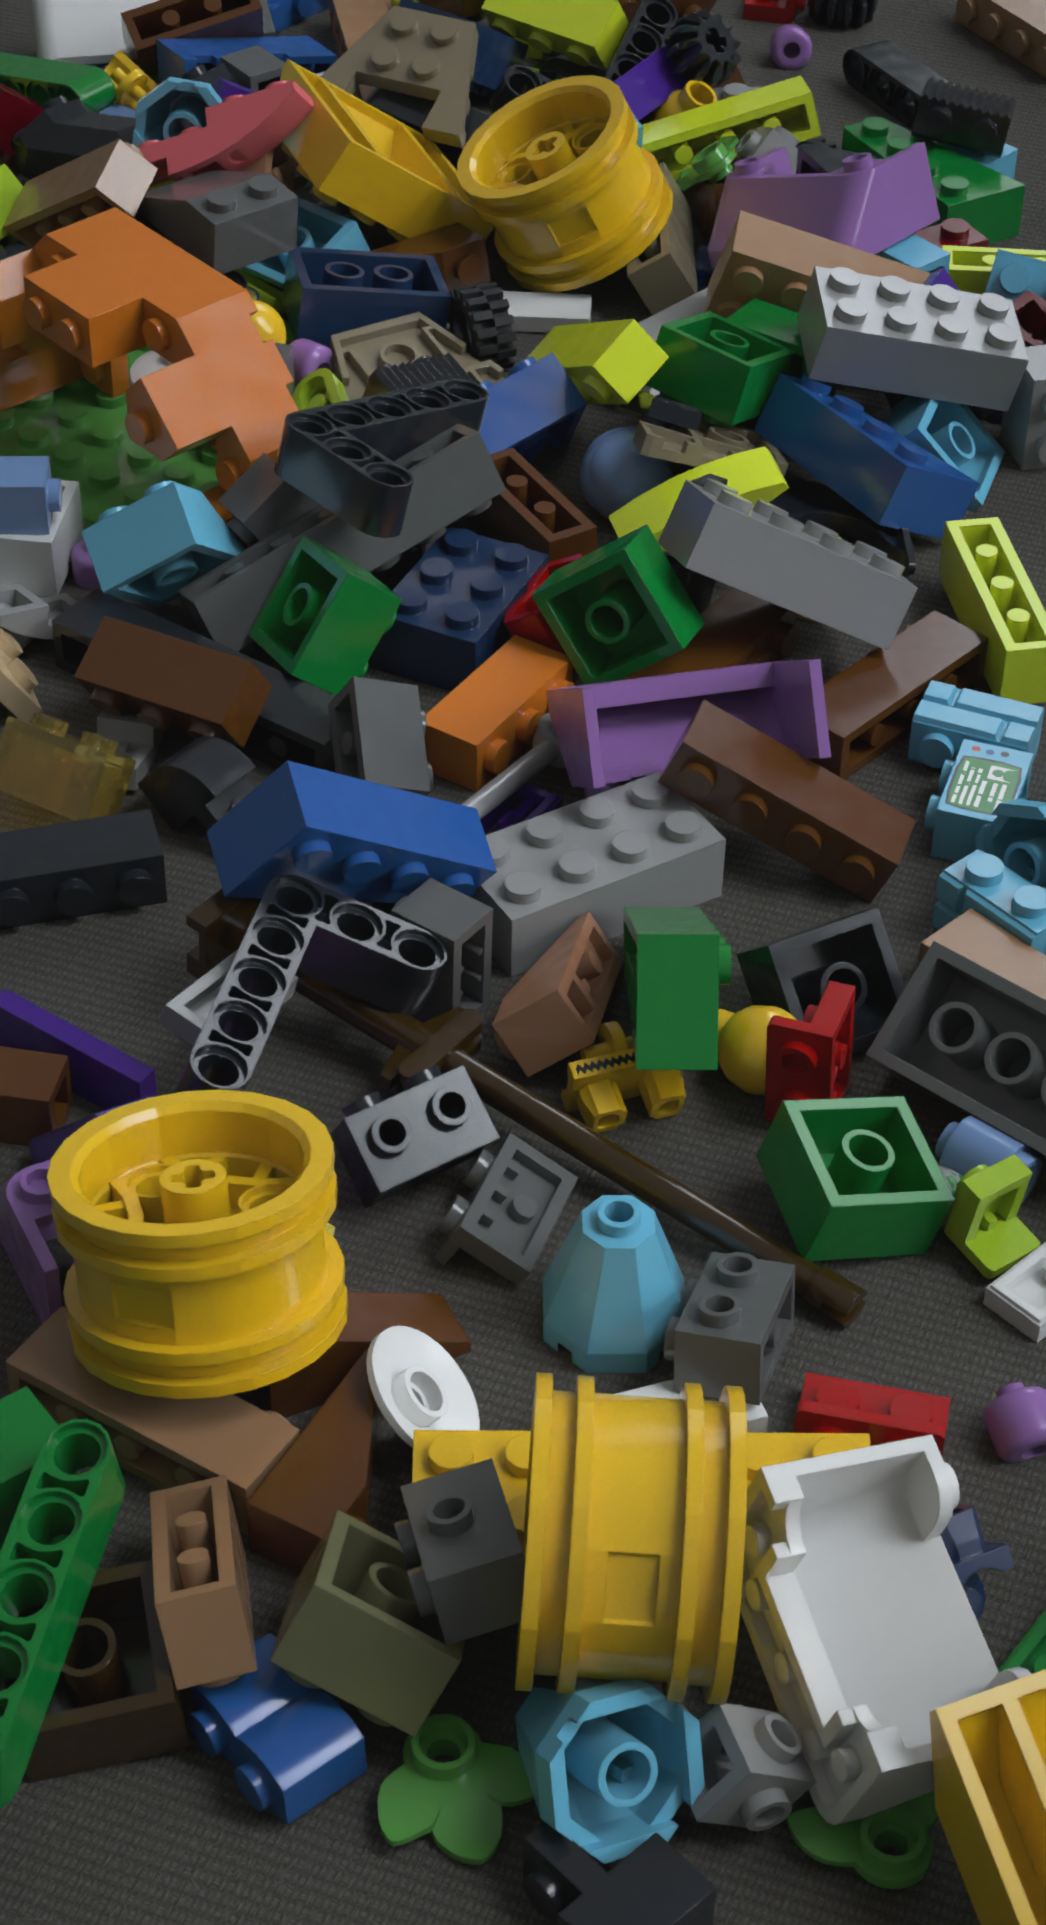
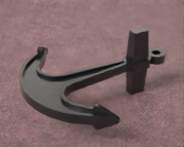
M671 462L674 477L695 468L690 465ZM709 473L691 482L703 487L707 478L727 485L728 479ZM784 476L789 488L769 502L770 504L787 511L789 517L804 525L807 520H810L836 533L857 538L887 554V558L905 567L901 575L904 578L915 573L916 561L913 552V542L908 528L900 527L895 529L878 525L829 487ZM663 551L699 614H701L710 606L716 580L685 568L669 552Z

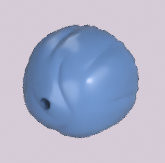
M638 425L617 427L599 435L589 445L581 462L580 484L582 494L587 503L609 521L608 516L628 502L674 477L671 461L639 454L632 441Z

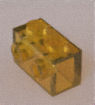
M34 712L32 721L8 716L0 739V791L75 821L119 814L136 760L116 753L117 741L89 731H83L82 737L79 739L66 734L69 723L39 712Z

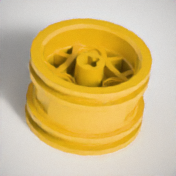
M594 75L572 76L549 82L524 93L492 114L474 132L465 144L458 159L456 176L465 195L468 196L475 213L483 220L493 223L495 227L494 243L498 254L506 264L512 279L522 288L535 292L557 293L597 282L620 270L638 257L657 238L668 221L673 208V192L655 156L638 146V123L620 87L607 78Z
M221 1089L200 1090L150 1097L115 1108L87 1122L63 1141L51 1157L47 1173V1184L52 1201V1219L58 1241L74 1259L73 1265L67 1272L63 1290L64 1303L68 1315L69 1337L74 1355L89 1373L113 1387L143 1396L171 1399L216 1398L255 1390L288 1378L319 1359L337 1341L347 1322L348 1293L345 1285L344 1256L337 1240L325 1229L326 1224L336 1209L338 1192L337 1175L334 1171V1143L326 1126L308 1110L284 1099L255 1092Z
M536 1372L522 1549L525 1557L521 1622L518 1623L515 1690L532 1691L534 1674L556 1676V1693L561 1694L575 1691L577 1677L607 1680H644L650 1683H662L663 1694L667 1696L666 1701L683 1702L687 1685L703 1686L705 1703L725 1705L730 1691L737 1646L746 1529L747 1412L745 1394L741 1386L725 1385L722 1388L719 1402L704 1401L702 1386L698 1383H684L681 1387L679 1399L595 1393L594 1376L577 1375L575 1391L553 1390V1373Z

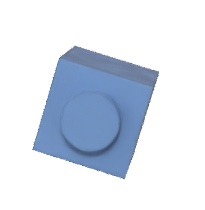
M0 456V534H49L52 512L62 511V483L60 478H51L49 456Z

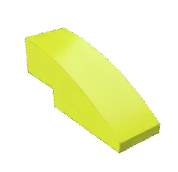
M764 446L702 464L670 478L637 496L608 517L618 538L647 524L658 542L685 480L692 481L709 473L728 479L727 486L737 490L739 496L754 503L753 508L758 499L769 503L786 491L789 486L771 452Z

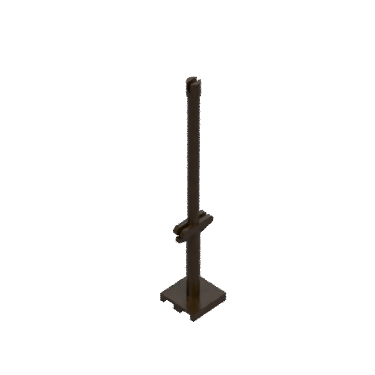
M220 889L186 915V925L199 932V944L187 953V972L199 979L239 949L262 898L224 897L223 890ZM296 972L295 976L298 977L295 991L393 1051L380 1073L379 1083L386 1088L391 1089L398 1083L397 1094L405 1091L402 1082L422 1070L438 1065L441 1073L444 1074L464 1065L481 1101L729 1253L743 1252L757 1259L795 1264V1293L803 1297L804 1303L845 1328L849 1327L861 1313L866 1303L862 1299L868 1293L863 1288L828 1267H819L790 1248L475 1059L473 1056L481 1049L482 1035L480 1032L483 1027V1015L478 1010L463 1009L458 1006L422 1023L410 1015L390 1012Z

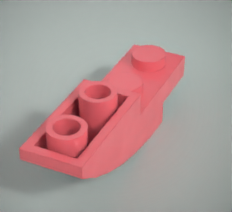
M293 80L275 81L268 84L263 90L248 95H231L224 98L222 103L205 108L206 127H189L184 129L180 135L161 141L148 140L139 144L138 148L143 152L144 158L158 168L149 187L171 180L177 182L211 170L240 172L261 159L288 137L314 109L313 99Z

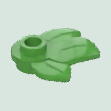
M736 136L722 137L719 141L710 144L700 151L690 162L693 168L681 172L680 180L676 182L680 190L684 192L705 180H708L710 184H714L730 173L733 169L730 162L736 155L733 150L739 142Z
M442 1713L427 1717L416 1736L409 1735L403 1747V1765L384 1779L380 1786L377 1799L378 1823L383 1837L389 1845L395 1847L430 1833L436 1846L452 1859L472 1865H482L488 1862L501 1843L503 1830L502 1807H513L534 1800L520 1752L509 1746L482 1742L470 1724L456 1715ZM439 1755H448L456 1760L441 1763L432 1759Z
M934 1791L871 1816L838 1825L826 1822L819 1814L816 1806L791 1813L786 1818V1823L798 1846L815 1860L828 1865L854 1867L865 1880L876 1886L887 1889H902L916 1884L927 1874L933 1855V1843L929 1831L939 1817L935 1809ZM891 1847L901 1852L902 1855H888L878 1849Z

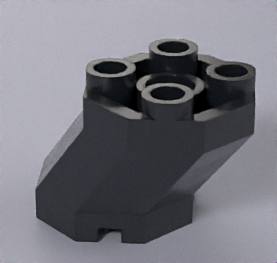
M63 96L53 98L45 104L43 111L26 128L18 131L11 138L10 146L15 152L13 163L23 176L33 179L118 139L132 144L136 118L100 114L95 108L80 99L68 102Z

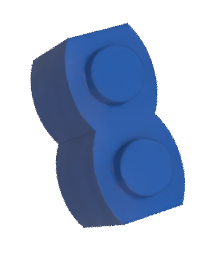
M269 1633L255 1642L258 1671L242 1674L233 1682L220 1687L206 1688L199 1685L190 1687L194 1712L188 1715V1722L196 1740L209 1756L215 1757L222 1753L236 1767L234 1769L236 1782L250 1805L259 1812L268 1807L276 1817L288 1825L367 1772L364 1737L339 1703L322 1688L312 1689L297 1683L282 1667L270 1662L277 1637Z

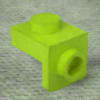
M1015 1154L989 1167L986 1164L978 1165L961 1178L955 1189L957 1196L944 1230L947 1237L979 1272L988 1279H993L1008 1271L1040 1247V1241L1017 1217L1033 1172Z

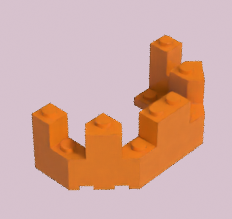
M116 207L47 233L33 248L0 261V412L81 378H85L89 383L94 384L113 398L126 393L127 416L125 418V426L129 439L162 462L216 438L217 464L215 472L219 485L202 493L227 524L233 516L218 502L219 498L263 453L276 462L285 417L287 414L299 410L286 387L294 382L282 356L273 339L263 342L250 317L258 310L247 289ZM147 346L173 363L170 366L141 377L130 386L128 353ZM233 532L245 550L249 547Z

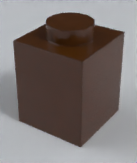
M0 1046V1142L29 1146L28 1143L32 1142V1138L65 1126L74 1104L68 1055Z

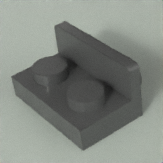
M510 1132L493 1153L482 1148L466 1169L460 1182L467 1186L469 1190L464 1198L457 1194L440 1217L435 1230L444 1236L432 1258L445 1265L457 1250L461 1248L519 1286L531 1273L578 1177Z

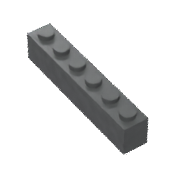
M457 423L394 461L410 472L414 478L400 535L393 538L367 535L320 505L177 590L198 633L244 655L252 652L259 644L248 633L303 535L356 561L368 572L379 573L394 566L400 560L399 554L416 544L425 545L440 538L446 532L445 527L460 517L475 516L488 509L492 504L491 499L505 491L506 488L479 431Z

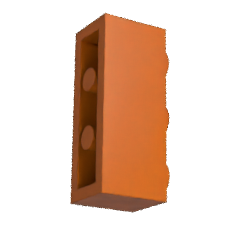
M514 635L425 714L427 722L424 735L427 762L432 766L433 774L477 792L495 775L502 773L507 768L509 762L527 745L532 744L539 719L544 714L549 713L546 690L575 686L572 683L573 664L568 656L518 635Z

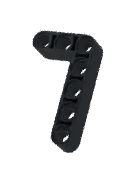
M643 0L622 36L602 76L603 78L614 82L666 45L664 39L669 35L671 28L675 25L678 18L677 10L669 0ZM510 66L503 74L489 100L490 113L494 114L513 99L536 87L552 82V80L527 66Z
M448 379L287 414L284 420L274 468L275 473L282 480L357 530L374 537H396L400 535L403 528L414 478L410 472L394 461L457 423L480 433L489 393L485 388L474 382Z
M280 875L273 878L266 888L192 1049L175 1093L219 1089L245 1091L296 972L393 1013L414 1015L421 1012L447 961V950L437 936L425 929L306 878L296 875Z

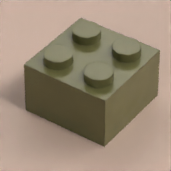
M337 1510L294 1583L270 1662L282 1667L297 1683L312 1689L322 1688L356 1706L358 1711L371 1722L385 1727L394 1726L415 1737L459 1666L465 1640L446 1645L437 1613L421 1618L400 1542Z

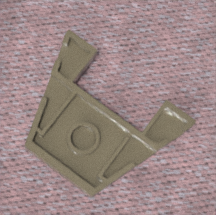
M394 5L320 77L354 95L359 84L433 100L435 103L422 125L425 140L463 148L466 140L465 120L466 116H469L470 81H473L479 38L476 23Z
M420 312L331 335L329 348L334 354V372L336 377L343 383L349 400L362 397L367 387L369 376L378 367L384 364H391L392 366L396 364L399 366L402 362L407 364L410 360L413 362L425 355L431 358L433 355L435 357H438L440 354L444 356L449 352L478 385L485 381H491L494 385L505 379L502 367L492 360L480 362L466 352L467 344Z
M612 404L617 411L640 418L642 416L640 413L619 407V404ZM703 416L697 431L672 424L670 430L639 420L632 440L641 455L694 467L735 453L765 446L771 452L783 477L788 468V463L779 450L753 429L740 424H735L729 428L719 427L704 420Z

